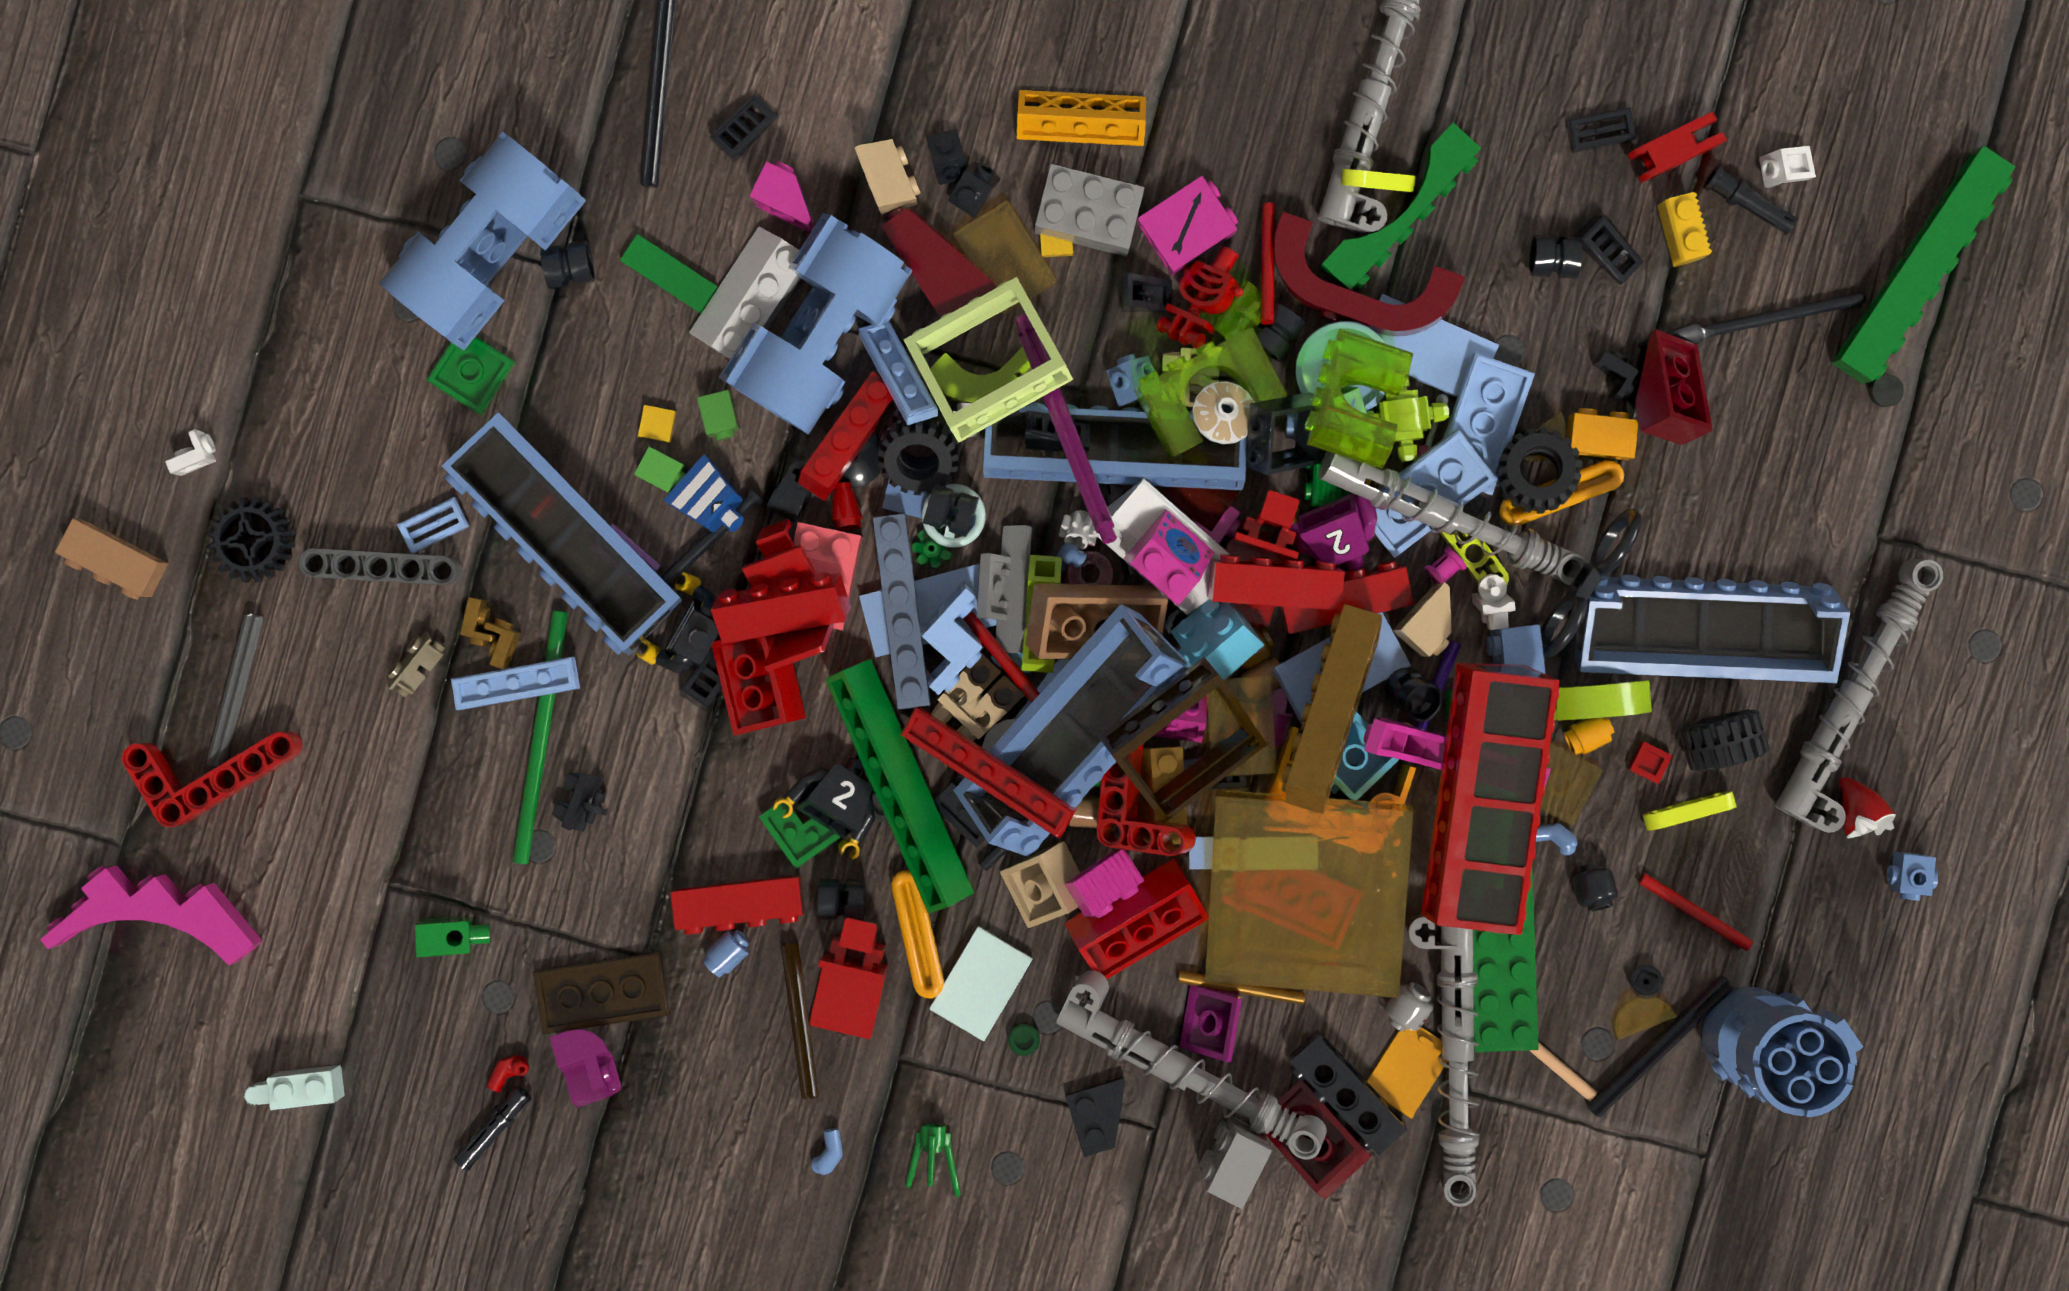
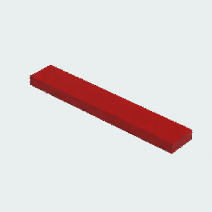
M915 707L901 733L903 737L1057 838L1062 837L1077 810L921 707Z

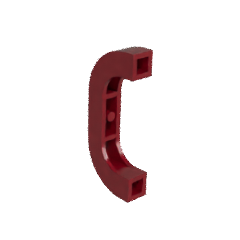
M1283 212L1274 240V257L1278 275L1287 291L1297 301L1312 310L1320 312V317L1329 322H1338L1339 320L1363 324L1382 335L1408 336L1425 331L1437 324L1447 315L1457 300L1465 276L1437 266L1434 267L1429 283L1422 295L1416 300L1403 305L1387 304L1323 281L1311 272L1304 255L1313 229V222Z

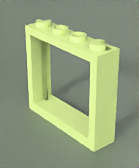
M1017 277L999 284L996 289L981 297L972 299L967 305L943 315L940 320L925 328L916 330L911 336L904 339L942 415L958 442L965 440L1073 380L1065 362ZM1020 302L1051 360L953 413L923 355Z

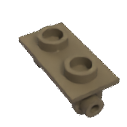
M427 631L421 637L416 636L408 645L406 651L409 653L402 662L396 661L387 672L389 689L392 690L398 685L396 691L402 696L407 697L409 693L413 694L426 678L425 674L417 670L418 667L421 665L428 671H431L441 657H443V650L446 647L438 640L430 643L431 637Z

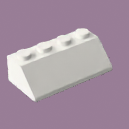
M758 227L689 333L730 360L753 323L762 326L766 330L770 328L799 284L801 278L788 268L799 250L782 238Z
M1144 478L1107 507L1115 525L1113 529L1117 539L1106 545L1122 559L1165 509L1214 551L1211 559L1220 560V554H1229ZM1094 528L1093 533L1101 539L1100 534H1097ZM1211 560L1198 584L1179 605H1176L1187 615L1209 599L1207 596Z

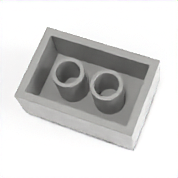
M1051 164L1035 224V234H1043L1071 241L1073 244L1127 257L1145 187Z
M1230 1116L1226 1122L1222 1120L1219 1123L1214 1134V1138L1217 1139L1212 1151L1209 1149L1205 1151L1199 1166L1202 1167L1201 1173L1207 1192L1243 1209L1272 1149L1264 1133L1257 1134L1252 1130L1250 1131L1251 1125Z

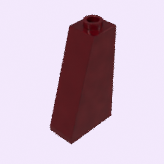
M900 207L886 216L888 221L881 226L906 266L912 269V275L940 318L967 305L972 299L981 297L996 289L999 285L993 277L915 210L909 208L903 210Z

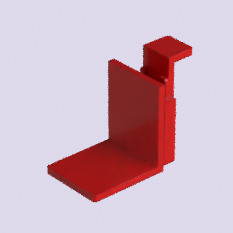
M1268 491L1261 512L1253 516V518L1246 517L1242 519L1239 531L1232 534L1231 538H1229L1226 551L1230 555L1240 556L1239 561L1252 562V557L1255 556L1272 558V563L1284 564V559H1297L1299 552L1285 547L1292 546L1296 536V532L1289 529L1292 526L1299 500L1275 491ZM1262 524L1276 528L1272 542L1267 541L1269 533L1261 531L1258 538ZM1234 603L1242 611L1248 622H1254L1257 625L1263 624L1264 627L1269 625L1275 606Z
M789 519L760 530L756 543L764 558L747 564L742 568L751 587L757 584H767L768 586L780 584L789 578L802 580L817 574L801 545L794 546L788 534L792 525ZM834 624L776 634L764 668L769 672L824 652Z
M847 917L844 921L842 934L837 933L832 939L830 951H825L818 964V967H822L809 1022L811 1026L861 1038H871L888 964L881 963L886 944L877 942L878 936L875 935L877 924Z

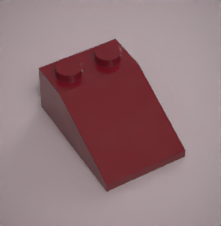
M1656 329L1650 333L1636 398L1637 422L1640 432L1685 445L1713 431L1697 344Z
M1301 1080L1278 1100V1104L1282 1105L1280 1109L1282 1111L1285 1108L1289 1109L1288 1114L1290 1115L1292 1112L1297 1113L1296 1118H1299L1300 1115H1312L1323 1121L1327 1132L1317 1156L1312 1159L1298 1158L1289 1149L1286 1139L1281 1142L1279 1141L1280 1136L1277 1135L1276 1138L1271 1137L1272 1132L1269 1131L1268 1135L1264 1133L1316 1194L1324 1199H1327L1372 1157L1355 1136L1341 1124L1333 1112L1326 1105L1322 1104L1309 1086ZM1303 1135L1306 1139L1313 1140L1311 1137Z

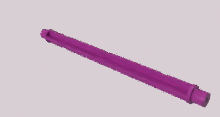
M1027 315L1017 317L1015 319L1018 327L1017 334L1033 370L1049 360L1041 340ZM1057 388L1044 395L1043 399L1097 534H1100L1104 544L1112 543L1117 539L1113 529L1115 526L1061 390Z

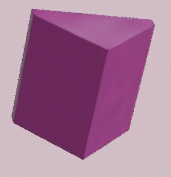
M1190 985L1179 1047L1224 1062H1231L1242 1003L1240 994Z

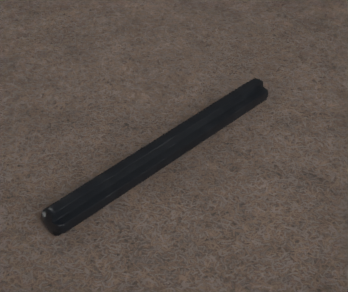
M657 0L640 179L641 185L647 188H657L659 185L676 4L674 0Z
M1722 975L1712 982L1601 1089L1594 1099L1587 1103L1588 1109L1598 1118L1604 1115L1733 990L1734 986Z

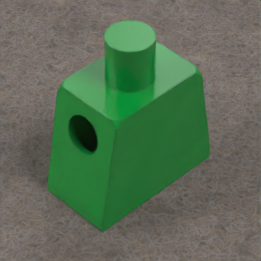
M471 917L419 919L415 924L416 957L467 954L471 952L472 944H487L491 942L490 924L471 925ZM459 931L462 934V940H452L449 932Z

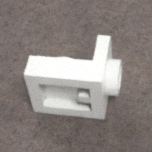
M1810 146L1779 149L1759 158L1765 188L1774 187L1782 183L1805 181L1816 177Z
M196 429L189 431L188 433L195 449L187 447L175 452V458L165 461L169 472L182 476L216 462L213 455L216 449L211 437Z

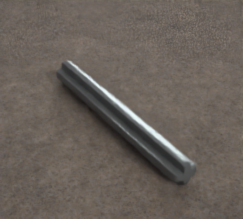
M246 613L243 618L206 761L207 765L217 768L225 763L228 758L263 623V617L257 614Z

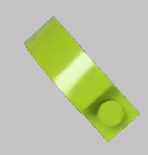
M1022 347L1000 370L987 375H977L965 371L946 353L930 369L945 397L958 403H973L986 396L987 393H991L1017 379L1016 375L1019 372L1022 375L1026 374L1031 369V366Z
M1030 555L1021 671L1054 673L1055 659H1039L1025 644L1034 584H1060L1062 557Z
M1649 680L1559 687L1560 694L1556 702L1554 720L1591 719L1650 713L1652 708Z

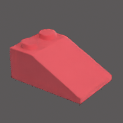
M798 522L793 542L794 546L801 545L817 574L821 572H828L829 574L841 573L850 602L863 537ZM845 622L835 623L833 628L843 630Z

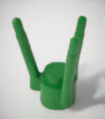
M920 1125V1132H916L915 1147L905 1183L906 1188H910L912 1185L922 1146L923 1152H928L927 1185H933L935 1153L942 1152V1146H944L954 1195L959 1197L961 1193L951 1148V1133H946L945 1125Z

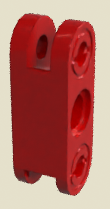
M1714 112L1693 120L1628 153L1629 161L1641 158L1648 171L1638 177L1640 184L1725 143L1727 138L1724 132L1718 133L1700 143L1695 136L1696 132L1717 121Z

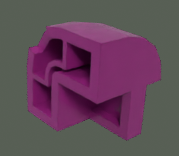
M579 1029L566 1031L550 1037L557 1066L564 1074L571 1102L576 1108L607 1098L621 1090L614 1058L604 1041L593 1032Z

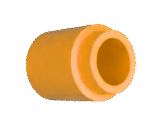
M1608 717L1583 719L1569 726V730L1563 734L1567 745L1576 756L1580 753L1585 755L1612 742L1611 734L1615 732Z

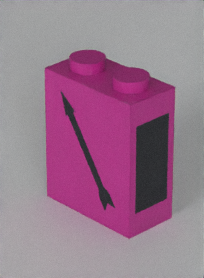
M1203 176L1137 219V225L1171 276L1235 235L1237 231L1235 225L1238 223L1236 216L1229 207L1223 208L1217 199L1221 196L1217 187L1211 180L1206 182Z

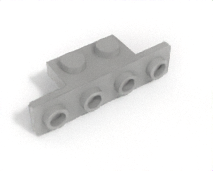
M1027 525L1004 526L1001 555L984 553L981 554L977 618L997 621L996 640L1007 653H1023L1032 527Z

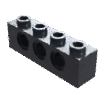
M1318 1029L1290 1054V1063L1292 1064L1290 1069L1294 1075L1301 1081L1306 1079L1314 1087L1312 1092L1316 1098L1324 1105L1328 1102L1336 1110L1334 1113L1335 1117L1344 1127L1347 1128L1350 1125L1358 1133L1356 1138L1367 1151L1373 1149L1380 1155L1407 1131L1406 1121ZM1320 1065H1328L1333 1071L1327 1077H1320L1315 1073V1069ZM1343 1088H1349L1355 1094L1349 1100H1342L1337 1096V1093ZM1366 1111L1373 1112L1377 1116L1371 1123H1364L1359 1117Z

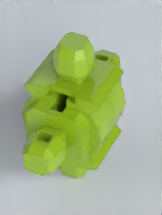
M1405 371L1393 372L1389 389H1392L1393 392L1385 394L1383 402H1379L1375 406L1376 413L1373 410L1367 411L1370 424L1364 426L1369 430H1375V427H1378L1379 437L1388 436V443L1399 442L1397 453L1401 462L1416 460L1417 445H1414L1413 441L1422 439L1423 432L1431 429L1430 420L1435 423L1449 418L1447 404L1431 403L1429 407L1427 396L1418 397V390L1407 391V387L1410 385Z

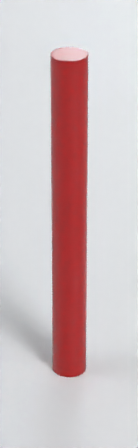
M1270 202L1262 204L1261 323L1266 325L1274 323L1275 205Z
M971 610L963 620L1032 703L1039 696V691Z
M1643 873L1640 877L1638 884L1747 952L1753 945V940L1646 873Z

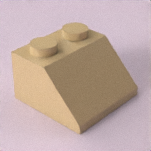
M890 139L854 147L882 218H885L892 211L900 207L905 210L917 205L915 195L920 194V190L914 176L907 177L903 166L909 163L902 146L896 148L893 140Z
M1445 582L1434 584L1392 630L1419 656H1437L1449 644L1446 638L1452 633L1450 587Z
M1064 841L1045 848L1000 871L1028 928L1068 914L1078 908L1072 895L1065 887V883L1080 874Z

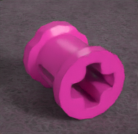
M1449 546L1444 549L1445 553L1432 565L1424 567V570L1436 584L1446 583L1456 572L1467 568L1464 561Z

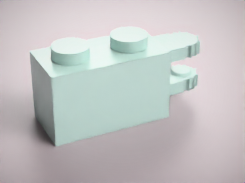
M341 1065L277 1072L268 1077L267 1081L262 1083L260 1081L248 1087L244 1097L250 1105L270 1104V1110L335 1103L345 1096Z

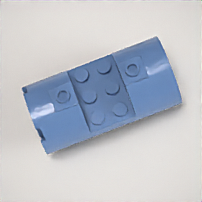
M501 132L482 157L479 156L476 161L470 163L465 169L464 176L460 179V182L476 195L462 205L459 216L451 225L446 226L441 231L437 243L435 244L418 231L415 236L405 242L403 251L399 254L400 258L379 282L384 289L404 306L462 350L467 348L505 301L487 285L528 236L546 251L586 201L577 191L561 178H558L547 166L504 132Z
M824 213L788 267L806 283L811 285L812 288L782 336L778 337L762 326L753 323L719 376L720 379L808 435L825 408L829 409L831 404L835 405L844 391L842 387L845 381L822 365L824 360H830L838 348V344H836L842 332L847 333L855 322L856 317L853 316L854 314L878 327H881L883 323L886 324L895 312V307H893L897 302L895 298L912 273V269L907 266L905 268L902 267L904 262L863 233L848 230L847 224L839 221L832 215Z
M1755 987L1734 989L1705 1016L1702 1025V1045L1717 1076L1722 1081L1727 1079L1734 1085L1738 1084L1748 1098L1754 1096L1763 1103L1766 1101L1784 1113L1805 1117L1825 1114L1840 1105L1853 1087L1851 1083L1854 1077L1855 1065H1857L1856 1052L1862 1049L1863 1046L1844 1018L1824 1009L1817 1014L1813 1013L1803 999L1786 991L1776 995Z

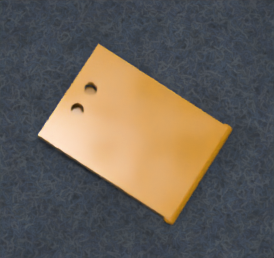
M1422 1027L1414 1031L1406 1029L1403 1032L1399 1030L1367 1081L1392 1107L1412 1119L1414 1113L1445 1067L1437 1060L1438 1056L1442 1053V1040ZM1441 1057V1061H1442L1443 1063L1447 1064L1448 1061L1442 1060V1057Z

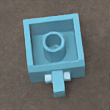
M1210 599L1195 609L1171 631L1181 647L1178 652L1191 665L1205 657L1223 681L1264 646V643L1242 611L1234 603L1212 602Z
M1357 712L1331 789L1333 794L1340 790L1352 802L1359 799L1399 760L1364 751L1366 746L1364 734L1369 724Z

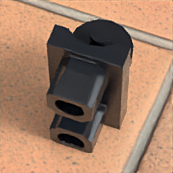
M569 772L567 774L564 788L574 792L570 803L559 800L552 813L554 817L562 822L561 827L567 830L573 829L584 832L587 823L593 824L597 814L607 815L609 809L601 805L605 794L600 792L605 778L587 773L577 774Z

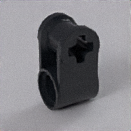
M797 460L790 465L766 507L783 518L789 519L794 524L801 516L812 493L797 483L799 477L795 475L798 469L801 471L808 461Z

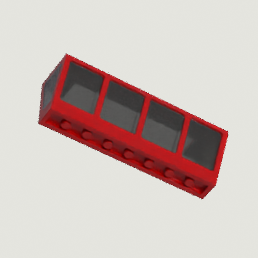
M1456 663L1421 915L1435 925L1522 935L1523 923L1526 920L1527 895L1531 887L1532 862L1536 855L1535 842L1537 829L1540 826L1541 802L1545 793L1546 768L1550 761L1551 735L1555 728V708L1560 694V680L1526 665Z

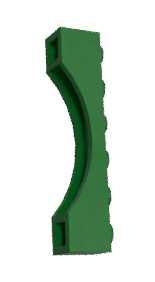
M1452 123L1426 152V165L1421 186L1408 209L1393 223L1378 232L1361 238L1344 240L1322 263L1319 269L1337 286L1348 290L1354 288L1358 292L1370 279L1366 273L1375 264L1380 268L1392 255L1388 249L1396 241L1401 245L1412 234L1414 230L1409 226L1417 218L1423 222L1436 208L1432 204L1433 200L1439 194L1445 198L1457 185L1453 180L1460 171L1467 174L1479 161L1475 155L1480 151L1481 147L1455 123Z

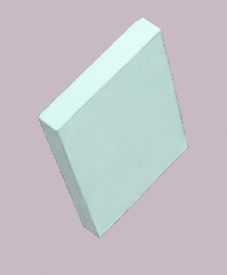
M978 926L944 982L942 992L936 996L929 1009L980 1040L985 1041L1033 958Z

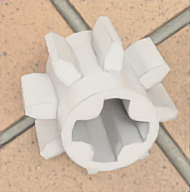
M1079 510L1073 512L1071 516L1064 515L1059 536L1065 537V544L1073 543L1079 547L1078 550H1083L1088 544L1094 546L1097 536L1093 533L1094 525L1088 512Z

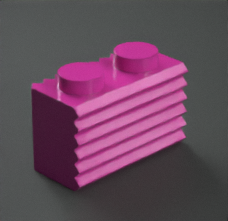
M1114 849L1065 883V887L1084 916L1095 915L1097 918H1100L1113 909L1112 903L1118 900V898L1121 897L1122 900H1126L1139 891L1137 886L1144 879L1126 850Z

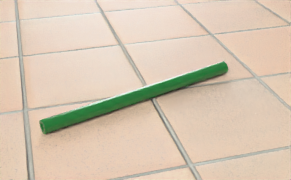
M552 611L544 662L561 659L568 620L567 612ZM556 693L542 695L538 698L513 863H529Z

